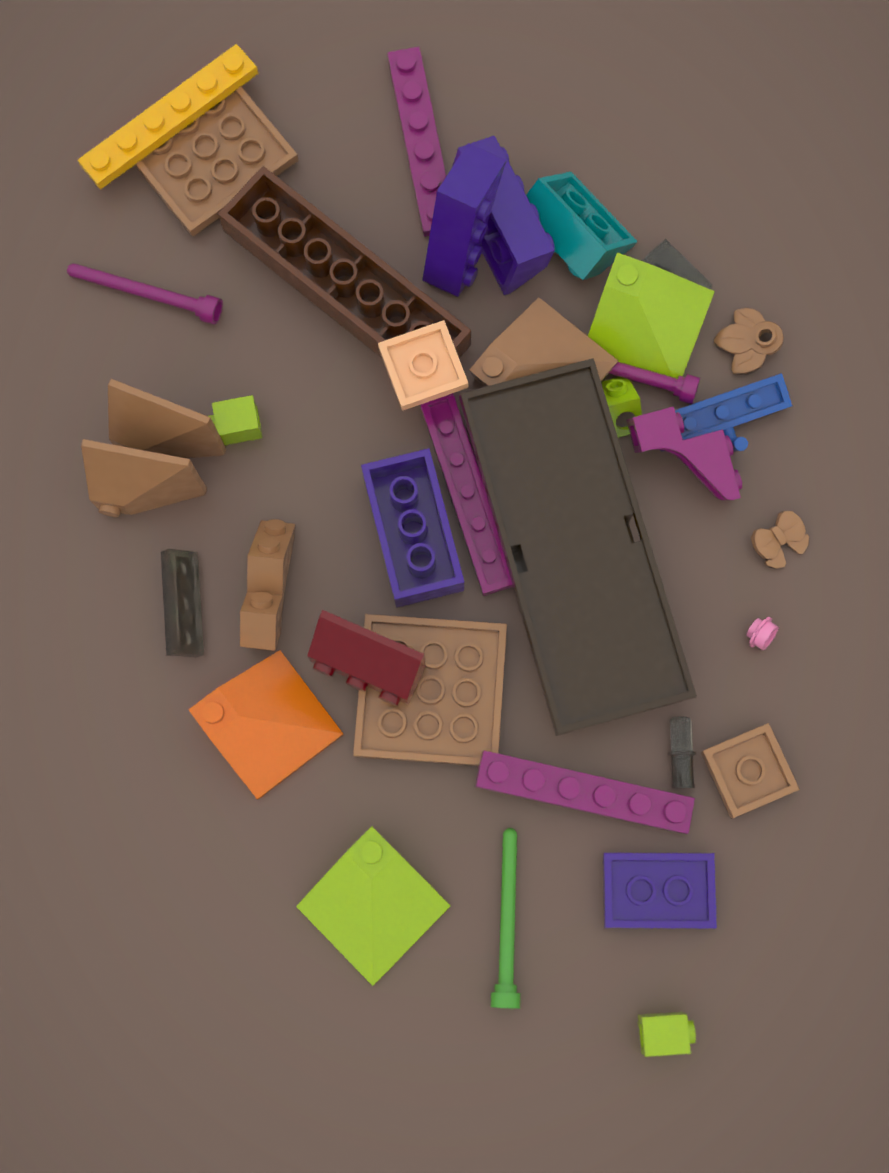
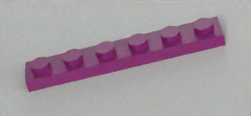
M420 47L387 52L422 231L424 237L430 236L437 190L446 178Z
M452 393L421 404L420 407L482 594L486 596L511 588L513 584L484 483L454 394Z
M482 751L475 782L476 788L681 834H689L695 798L489 751Z

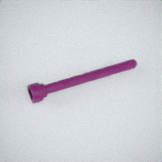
M75 263L67 267V273L71 277L195 312V316L200 317L202 322L216 325L222 313L223 301L218 297L206 295V297L200 296L196 299Z
M618 362L609 372L612 375L674 392L673 396L680 397L679 401L693 404L700 382V377L689 374L686 377L679 375L677 379Z

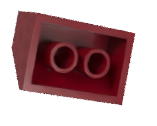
M322 610L307 655L309 660L315 663L313 666L314 670L329 677H332L334 672L347 677L345 683L363 692L366 691L367 687L380 692L378 698L395 706H398L400 701L409 704L426 667L425 655L325 610Z

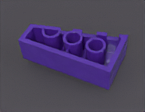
M467 143L437 190L422 281L459 297L465 286H472L478 273V268L475 265L483 250L481 244L487 231V224L506 164L505 159Z

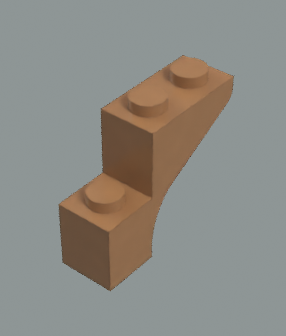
M278 519L260 521L248 553L247 594L240 610V647L276 650L282 631L284 592L295 538V524L285 523Z

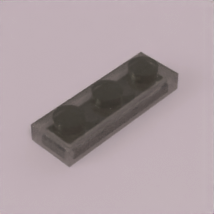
M176 549L164 550L161 552L166 656L204 655L198 552Z

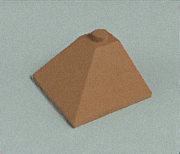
M537 298L489 345L469 371L477 381L486 387L594 358L600 381L602 382L618 363V360L546 302Z
M110 379L108 384L109 440L113 445L181 458L222 456L225 454L227 449L211 417Z
M86 439L82 440L81 449L89 500L99 509L98 512L110 517H119L120 513L133 515L206 495L207 487L190 459Z

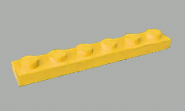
M235 44L78 159L80 166L101 190L259 74L257 66L238 44Z

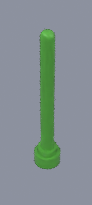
M507 828L503 832L499 984H495V992H491V1007L520 1008L521 993H517V985H513L517 832L513 828Z

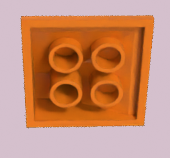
M281 650L219 686L188 709L257 800L344 735Z

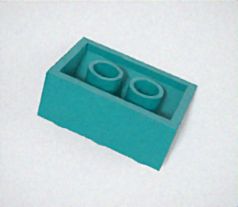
M572 172L538 178L526 194L530 204H534L538 210L539 221L544 231L548 232L553 239L554 253L558 254L568 264L567 267L574 276L582 280L600 275L613 264L617 252L624 255L638 242Z

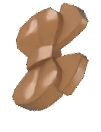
M781 511L777 516L775 526L769 529L758 528L754 530L751 540L757 554L766 559L764 564L777 569L786 565L781 545L786 543L797 554H803L808 547L809 535L805 534V526L797 514L793 511Z

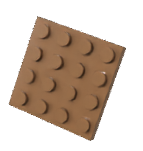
M240 87L136 163L135 167L193 237L219 218L218 213L262 166L278 176L298 162L299 159L298 154L244 89Z
M365 614L364 628L425 655L426 667L409 704L400 701L399 705L395 706L378 698L380 692L367 687L365 692L359 690L353 756L479 766L482 751L498 753L507 624Z

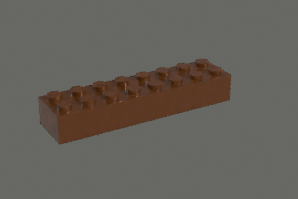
M262 166L218 213L222 228L226 234L381 358L378 343L443 320L446 323L459 358L471 346V329L266 167Z

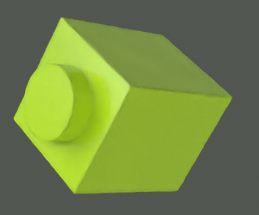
M253 395L212 403L214 415H209L208 417H211L224 445L263 438L258 408Z
M672 1012L638 1015L641 1054L645 1057L691 1054L690 1044L696 1043L694 1022L687 1019V1014Z

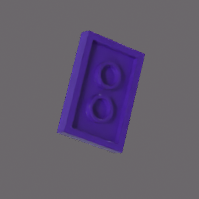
M603 853L604 928H717L714 853Z

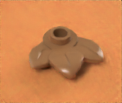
M751 308L737 309L734 311V321L736 324L723 328L714 338V342L721 349L735 354L732 363L733 374H747L761 368L766 356L776 353L782 347L784 335L780 326L774 322L765 321L757 310ZM763 333H770L772 338L768 342H762L760 336Z

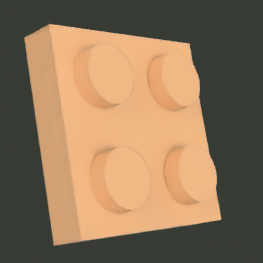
M444 320L378 343L380 354L402 411L468 388V380Z

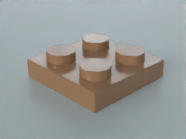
M769 723L701 752L731 819L800 790Z

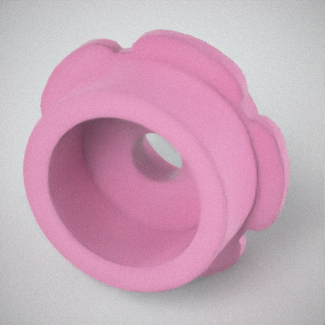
M767 617L763 621L757 618L750 626L747 636L750 638L749 643L752 648L757 646L761 650H765L775 638L779 627L771 622V617Z

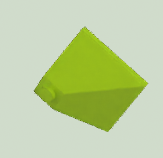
M617 252L588 337L616 358L618 362L678 379L679 375L683 376L715 291L649 263Z
M371 826L296 907L374 986L444 914L450 905Z

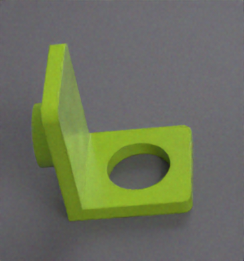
M616 377L602 381L601 384L617 436L629 435L628 426H617L616 419L624 412H631L634 414V417L642 415L640 397L629 379Z

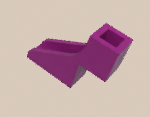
M674 406L626 419L635 453L654 449L670 452L678 457L717 499L735 500L741 498L739 492L742 489L741 476L737 469H733L730 458L733 455V445L728 435L725 436L723 430L712 431L682 440L681 433H684V423L680 413H675Z

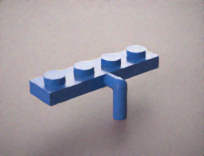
M781 373L675 410V413L679 412L683 419L684 433H681L682 440L712 431L723 430L724 435H728L731 439L733 452L744 451L748 447V441L744 437H736L734 426L791 407L792 403Z

